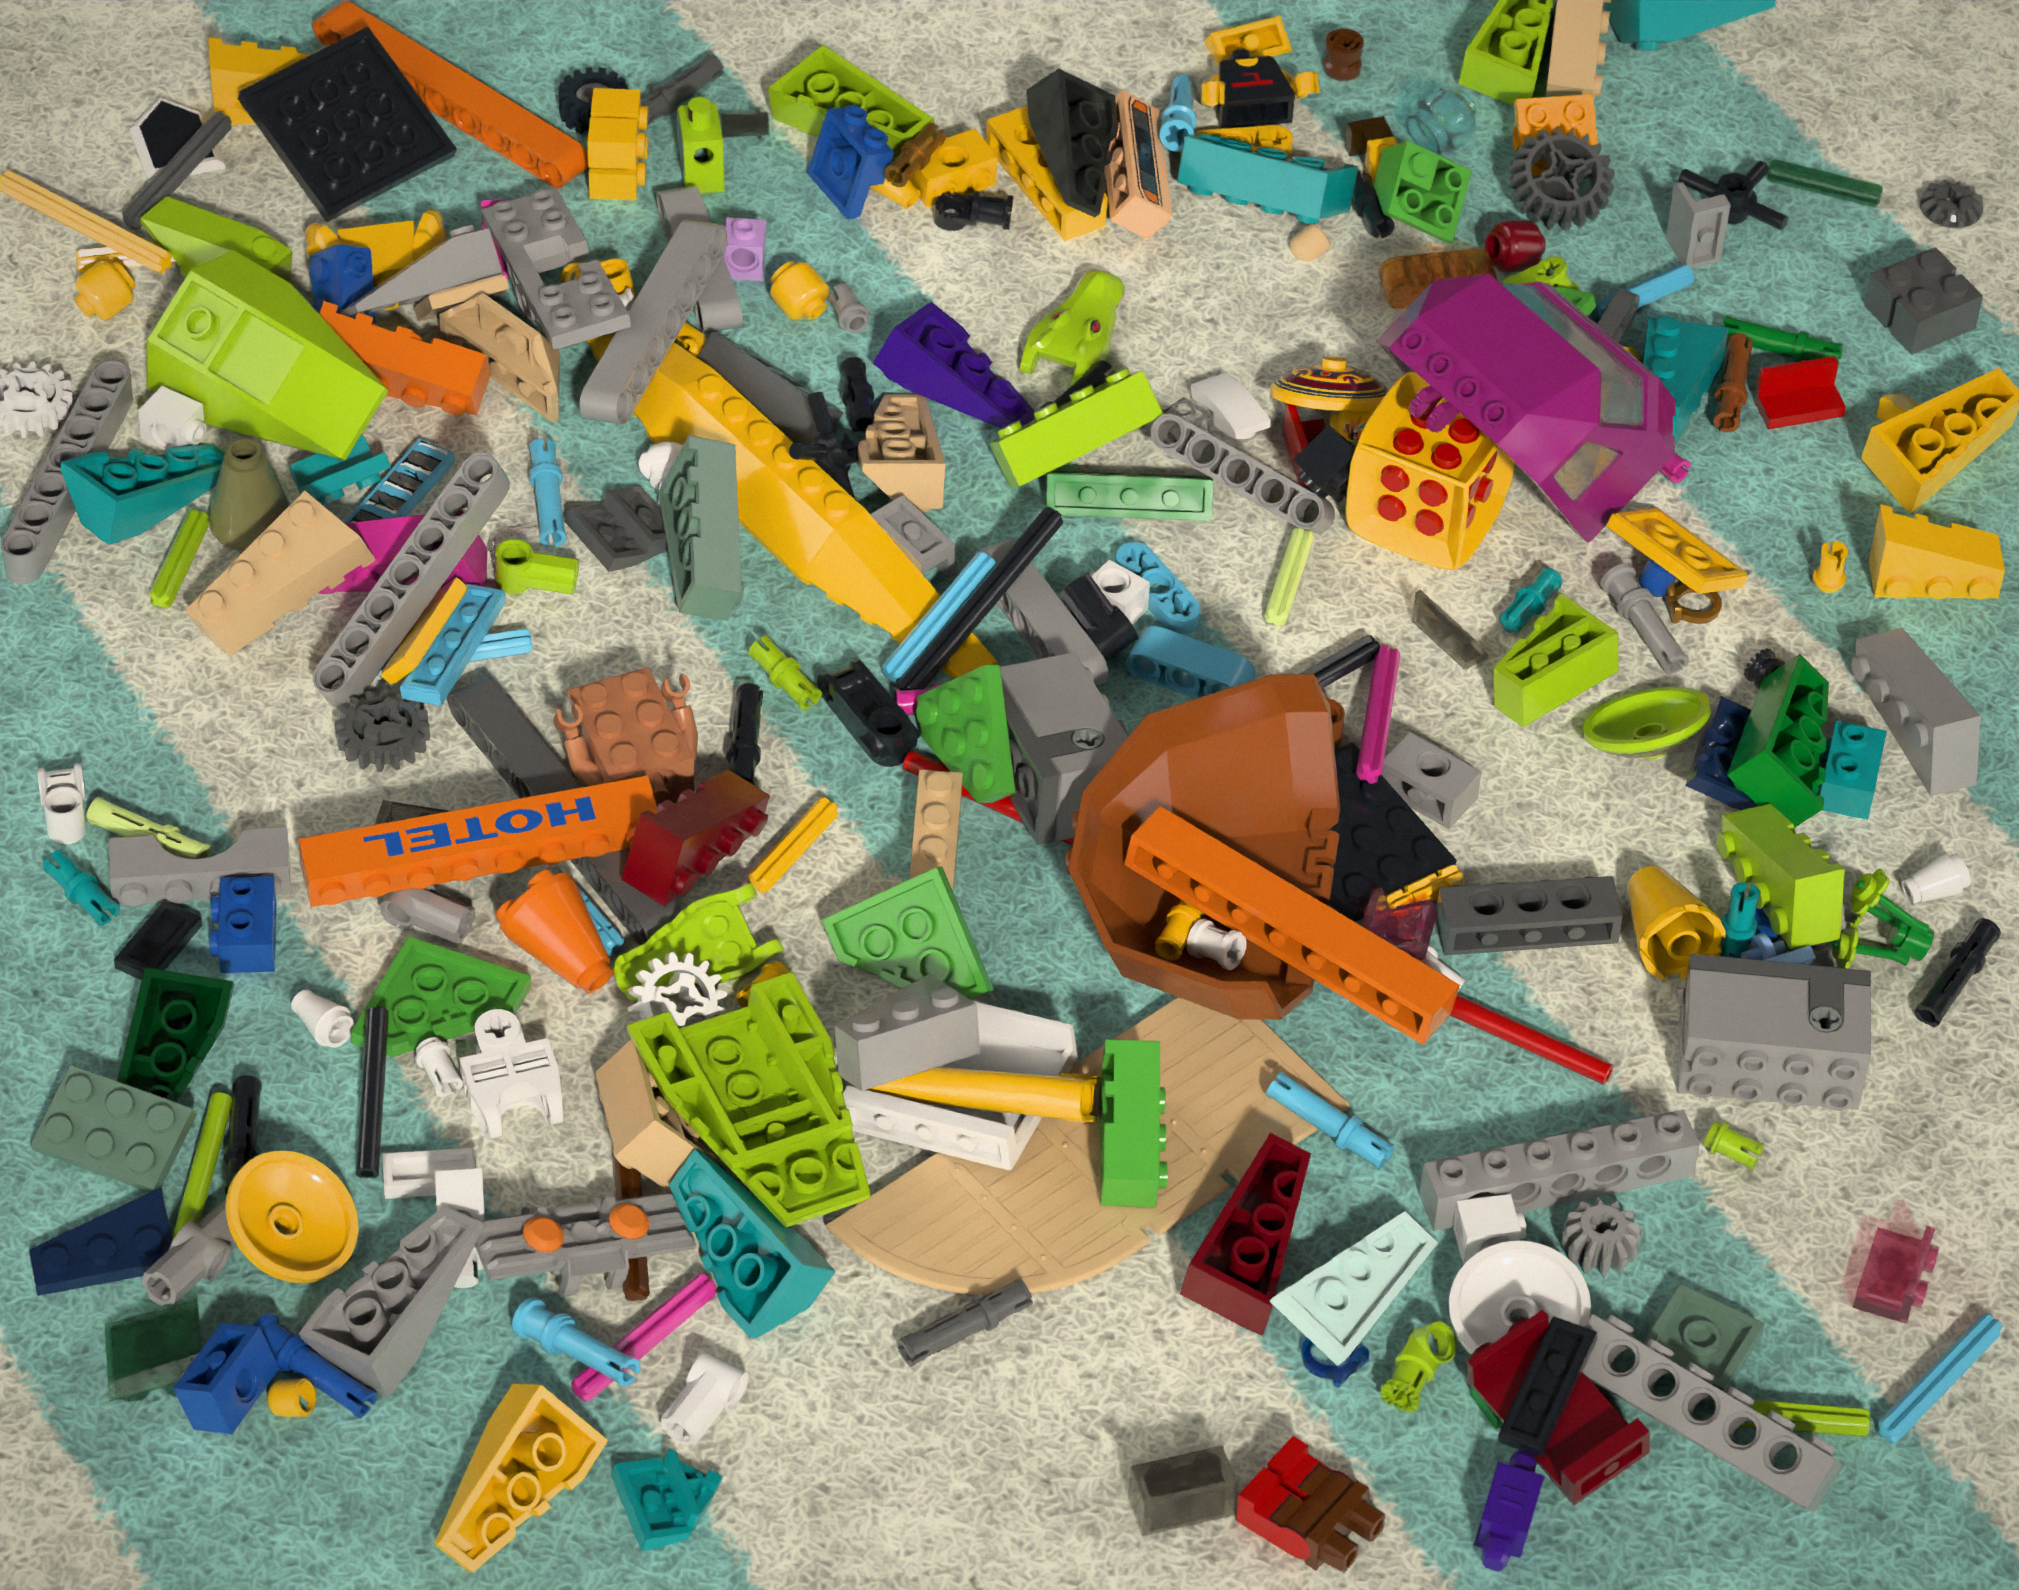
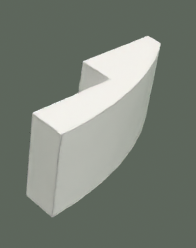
M1227 373L1191 384L1192 399L1213 411L1215 427L1233 438L1248 439L1253 437L1256 432L1271 427L1269 417L1257 400L1245 387Z

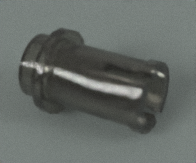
M756 108V112L721 113L723 139L743 136H757L758 139H762V135H770L768 112H761L760 108Z

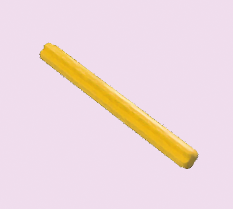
M7 170L3 175L0 174V192L159 274H163L166 269H171L173 263L171 262L172 254L169 251L11 170Z

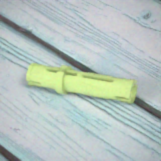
M102 797L95 798L87 810L86 819L88 823L97 825L119 836L154 835L159 845L175 856L188 859L211 857L210 845L181 834L178 827L171 824L160 825L137 813L110 803Z

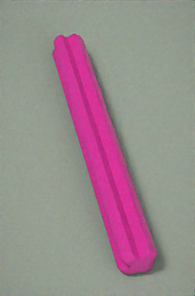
M1388 644L1381 646L1379 653L1375 655L1356 771L1357 777L1360 780H1367L1369 784L1378 782V776L1383 771L1400 662L1399 650L1397 648L1390 649Z

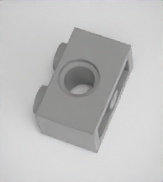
M1409 732L1385 757L1381 775L1410 808L1450 829L1478 799L1482 771L1473 767L1470 763L1460 760L1438 748L1434 743Z

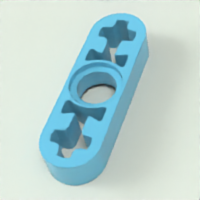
M1129 542L1120 546L1116 552V564L1150 582V585L1161 584L1169 589L1159 594L1149 591L1148 610L1168 630L1179 634H1189L1195 631L1199 626L1201 610L1196 598L1147 545L1139 542Z

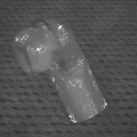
M532 521L508 526L496 533L487 542V551L491 553V561L495 564V549L504 540L520 539L528 544L538 542L540 538L536 522Z

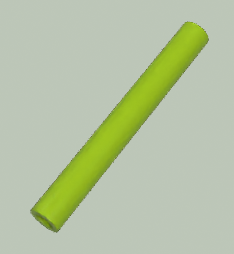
M217 1092L211 1095L173 1232L172 1242L185 1224L190 1221L197 1224L201 1222L232 1108V1097L228 1094Z

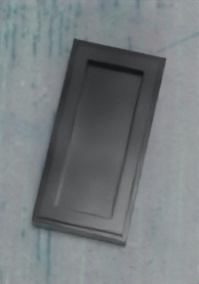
M163 901L114 959L115 969L139 980H142L145 967L166 970L202 927L201 917L167 901Z

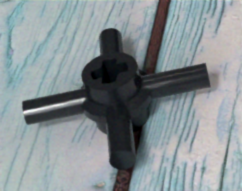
M1757 161L1745 175L1739 173L1725 174L1720 177L1718 183L1686 168L1682 170L1679 176V183L1683 182L1685 186L1709 198L1724 194L1731 204L1727 224L1742 223L1748 218V215L1781 231L1787 224L1788 216L1757 202V196L1753 189L1769 172L1768 165L1763 161Z
M823 392L810 394L807 396L818 433L811 443H793L789 448V454L795 460H813L855 499L848 472L851 464L860 462L857 454L859 443L853 433L846 428L834 431Z

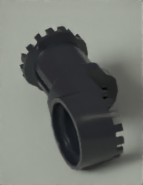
M974 191L973 196L962 195L956 192L954 195H951V192H948V195L943 193L935 201L934 223L937 227L946 231H957L963 229L966 225L976 226L978 223L1000 225L1003 229L1009 230L1012 214L1008 212L1012 211L1014 196L1007 195L1006 198L985 196L980 191ZM947 209H954L959 211L960 215H946L943 211Z

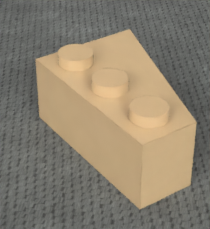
M632 1039L595 1072L600 1090L598 1096L603 1103L607 1118L605 1124L610 1131L614 1146L612 1152L618 1162L625 1168L632 1169L634 1167L672 1193L669 1184L694 1149L701 1150L718 1166L720 1165L713 1153L708 1154L702 1150L697 1140L700 1136L664 1099Z

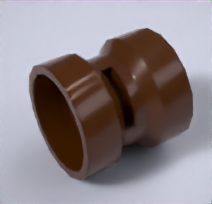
M1339 28L1327 35L1325 41V52L1327 54L1324 58L1323 70L1328 77L1337 81H1349L1359 76L1362 67L1360 57L1364 48V39L1361 34L1348 28Z

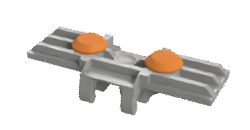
M672 1193L618 1201L615 1200L614 1196H594L590 1198L589 1202L546 1208V1206L537 1208L535 1206H526L522 1208L521 1215L481 1221L484 1228L475 1244L489 1280L541 1272H550L551 1275L561 1274L562 1282L558 1288L560 1297L575 1295L584 1276L609 1272L605 1282L608 1290L622 1288L629 1269L628 1259L691 1250L696 1247L693 1235L688 1230Z

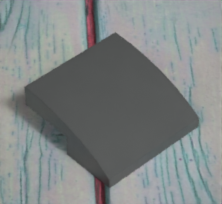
M641 486L607 490L602 504L568 509L564 522L608 572L635 566L668 550L661 508Z

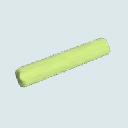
M1298 527L1292 531L1264 615L1267 623H1274L1278 627L1286 623L1314 539L1311 531Z

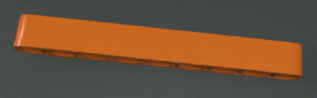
M347 0L342 1L313 22V31L317 39L326 47L369 27L431 112L552 187L561 189L588 169V153L578 141Z

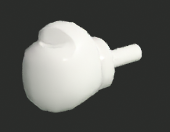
M661 442L651 445L647 452L642 453L639 459L640 471L650 480V484L654 488L660 490L682 449V445L676 442ZM658 496V506L661 508Z

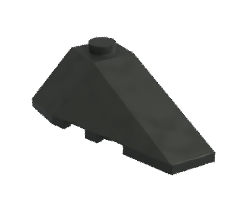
M1058 68L1026 90L1029 123L1065 204L1095 218L1100 214L1107 183L1104 177L1105 166L1110 164L1113 153L1109 151L1110 143L1117 137L1118 132L1115 95Z

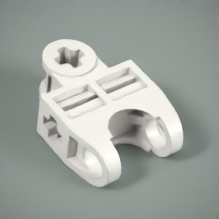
M489 1010L479 1016L475 1023V1036L478 1042L476 1054L460 1058V1074L463 1081L462 1087L471 1114L486 1139L491 1140L502 1137L500 1118L507 1109L516 1105H530L537 1108L544 1117H547L549 1125L563 1123L560 1072L549 1039L544 1038L526 1043L518 1018L507 1010Z

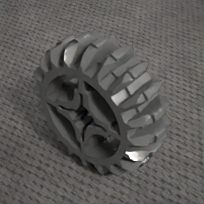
M1557 125L1553 128L1551 136L1542 128L1538 131L1536 139L1529 136L1525 139L1523 147L1516 149L1513 156L1514 160L1509 165L1508 171L1511 176L1508 180V188L1515 189L1512 194L1513 202H1523L1520 208L1521 215L1532 211L1534 213L1532 218L1534 223H1538L1541 218L1547 220L1548 230L1554 227L1555 222H1560L1562 229L1566 231L1570 228L1571 222L1578 228H1581L1585 225L1587 219L1595 220L1598 217L1599 210L1607 207L1608 197L1611 196L1614 189L1613 183H1611L1614 177V169L1608 168L1610 155H1599L1602 149L1601 143L1592 146L1588 144L1590 139L1589 133L1583 135L1581 139L1575 137L1574 127L1568 130L1567 135H1563ZM1543 159L1545 164L1544 172L1541 173L1539 178L1533 180L1531 167ZM1589 177L1591 191L1580 198L1577 193L1579 190L1578 185L1581 184L1583 179Z

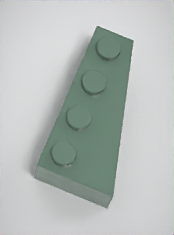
M689 435L658 492L679 613L716 620H727L733 607L740 604L744 592L740 566L735 444Z

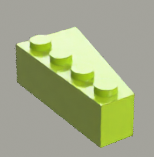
M1498 0L1465 51L1458 84L1514 106L1513 103L1516 99L1532 98L1554 0Z
M825 45L820 46L768 87L772 119L816 137H819L828 109L849 105L863 108L867 112L866 121L872 128L879 129L888 136L887 145L894 151L892 157L894 160L900 155V149L907 141L914 140L926 124H934V118ZM935 132L933 133L932 138L936 137Z

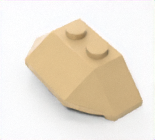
M484 293L439 314L441 340L486 354L491 379L552 423L559 419L560 355L559 350H553L549 341L543 335Z

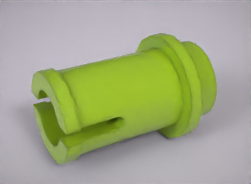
M1714 1121L1703 1143L1704 1146L1710 1148L1709 1153L1715 1155L1718 1152L1753 1170L1758 1162L1757 1158L1742 1151V1149H1746L1761 1157L1765 1144L1759 1143L1729 1128L1730 1123L1727 1121L1723 1124Z

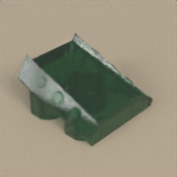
M198 1298L105 1324L109 1402L120 1399L126 1402L141 1401L151 1391L164 1389L167 1394L177 1397L173 1387L203 1348Z

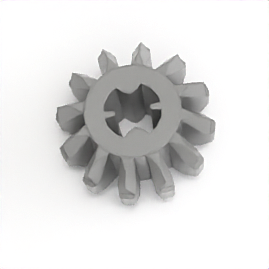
M1599 1197L1593 1206L1581 1201L1579 1206L1576 1207V1212H1569L1565 1219V1231H1563L1561 1240L1563 1250L1568 1251L1569 1260L1573 1264L1583 1262L1582 1267L1585 1274L1593 1269V1267L1599 1268L1603 1277L1609 1273L1610 1267L1622 1274L1624 1268L1627 1267V1262H1634L1638 1255V1243H1640L1641 1239L1640 1225L1634 1223L1633 1210L1620 1211L1618 1200L1610 1206L1604 1205Z

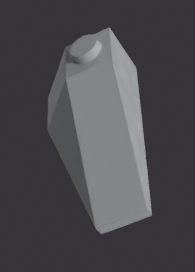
M468 225L451 230L450 239L439 243L341 311L342 315L354 317L357 315V312L368 314L393 307L395 303H399V306L422 300L431 293L503 274L490 229L475 231L473 225Z
M444 1206L400 1240V1248L380 1264L374 1260L362 1269L365 1275L345 1291H342L339 1287L328 1295L298 1333L301 1339L326 1360L363 1386L389 1398L416 1363L484 1228L482 1222Z

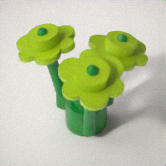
M1880 868L1873 874L1868 873L1861 876L1853 887V895L1850 899L1853 907L1850 912L1857 915L1854 923L1847 922L1845 929H1842L1840 932V939L1834 940L1832 944L1833 958H1837L1839 968L1849 969L1850 963H1853L1856 954L1891 959L1906 966L1910 958L1921 961L1931 947L1934 939V930L1929 928L1928 924L1915 919L1882 894L1888 887L1890 879L1885 875V871ZM1878 903L1879 905H1881L1882 907H1884L1886 910H1888L1890 913H1888V912L1884 911L1883 909L1879 908L1878 906H1876V904ZM1866 912L1892 926L1888 936V943L1893 944L1894 950L1857 944L1859 938L1857 926Z

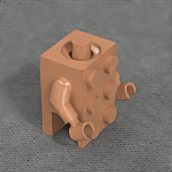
M649 667L568 689L567 697L572 705L571 711L575 722H565L560 708L556 711L553 720L555 727L559 731L566 733L567 739L563 742L573 775L586 786L648 776L657 808L660 803L666 800L676 804L680 794L687 789L695 792L694 762L697 758L698 731L691 705L686 706L684 699L690 688L688 677L683 673L680 674L679 682L682 687V692L680 693L673 692L670 689L667 677L660 691ZM665 699L672 702L674 709H669Z

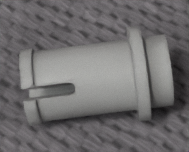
M838 284L834 286L833 289L839 299L837 300L834 293L829 291L828 301L838 314L840 327L850 333L862 331L868 324L869 312L867 308L859 304L849 285Z

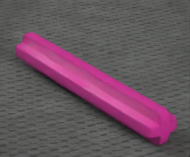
M704 1273L697 1274L611 1347L637 1360L641 1359L715 1296V1283ZM587 1366L572 1379V1391L582 1401L589 1402L614 1380Z

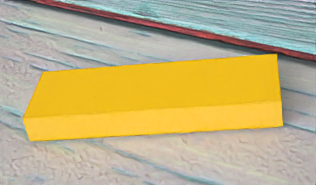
M454 578L438 590L407 633L380 674L388 683L395 684L418 666L467 591V586L459 578Z

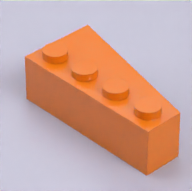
M326 301L323 302L319 314L387 387L389 391L386 396L402 399L406 404L413 407H423L425 404L440 407L451 415L460 416L464 413L477 415L491 376L486 354L438 338H433L429 344L423 342V339L411 329L397 326L396 330L390 331L373 324L374 317L357 312L354 319L336 313L338 305Z

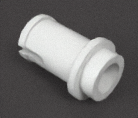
M436 1037L422 1041L416 1048L417 1055L415 1056V1061L419 1067L425 1069L436 1095L444 1097L454 1093L450 1082L454 1084L457 1090H460L463 1081L449 1058L450 1048L448 1044Z

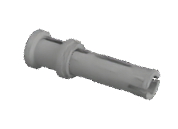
M1622 563L1612 567L1604 574L1600 584L1602 589L1607 594H1611L1617 602V610L1620 616L1633 622L1667 675L1682 671L1683 668L1677 660H1680L1683 666H1687L1689 658L1682 651L1653 608V595L1647 588H1642L1636 579L1635 568L1630 563Z

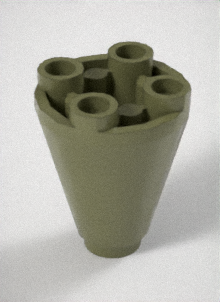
M248 438L235 440L228 446L208 515L210 530L214 537L221 544L238 550L242 554L290 506L266 453L256 441Z

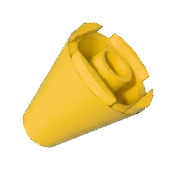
M1659 866L1641 868L1630 877L1627 884V893L1640 959L1649 973L1662 980H1667L1665 975L1680 973V980L1686 979L1690 954L1720 955L1722 950L1719 945L1722 936L1725 938L1726 931L1719 916Z

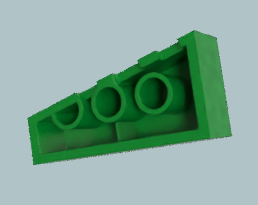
M1798 654L1763 678L1727 773L1734 786L1739 791L1744 792L1757 806L1773 805L1794 824V828L1823 810L1824 797L1818 794V786L1825 782V769L1819 766L1820 754L1826 751L1827 739L1823 736L1821 726L1827 722L1829 682L1801 654Z

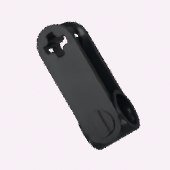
M855 659L849 662L847 668L833 674L824 672L818 675L817 685L822 691L823 700L874 763L884 767H894L904 763L910 749L917 746V739L920 736L919 730L861 660Z

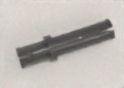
M708 54L667 84L651 89L648 96L641 101V106H648V125L663 115L669 116L676 110V106L701 90L711 81L722 76L724 73L722 69L724 67L720 59L713 54Z
M1019 1278L993 1293L991 1292L987 1295L983 1293L972 1297L971 1303L924 1326L914 1333L897 1339L898 1351L908 1366L912 1367L925 1358L966 1339V1337L976 1332H980L983 1329L991 1331L997 1328L999 1321L1032 1306L1031 1293L1023 1280Z

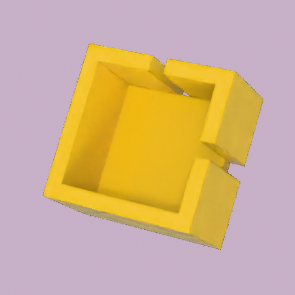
M593 88L588 132L589 198L637 200L638 186L646 185V162H641V159H648L649 136H646V133H642V130L648 129V106H641V90Z

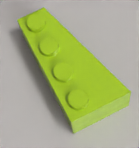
M1128 367L1123 368L1105 377L1107 382L1094 389L1092 385H1089L1069 395L1071 401L1060 407L1053 403L1034 412L1033 414L1036 419L1023 426L1020 421H1016L999 429L997 432L1000 438L989 444L1011 488L1020 487L1163 415L1144 371L1130 372Z
M1771 804L1722 814L1721 833L1717 835L1719 853L1723 859H1728L1735 870L1739 882H1746L1748 890H1750L1751 884L1759 889L1760 897L1756 907L1763 909L1770 920L1773 932L1776 935L1780 934L1790 950L1839 940L1845 868L1839 863L1829 864V854L1822 848L1813 850L1810 838L1804 832L1795 834L1794 824Z

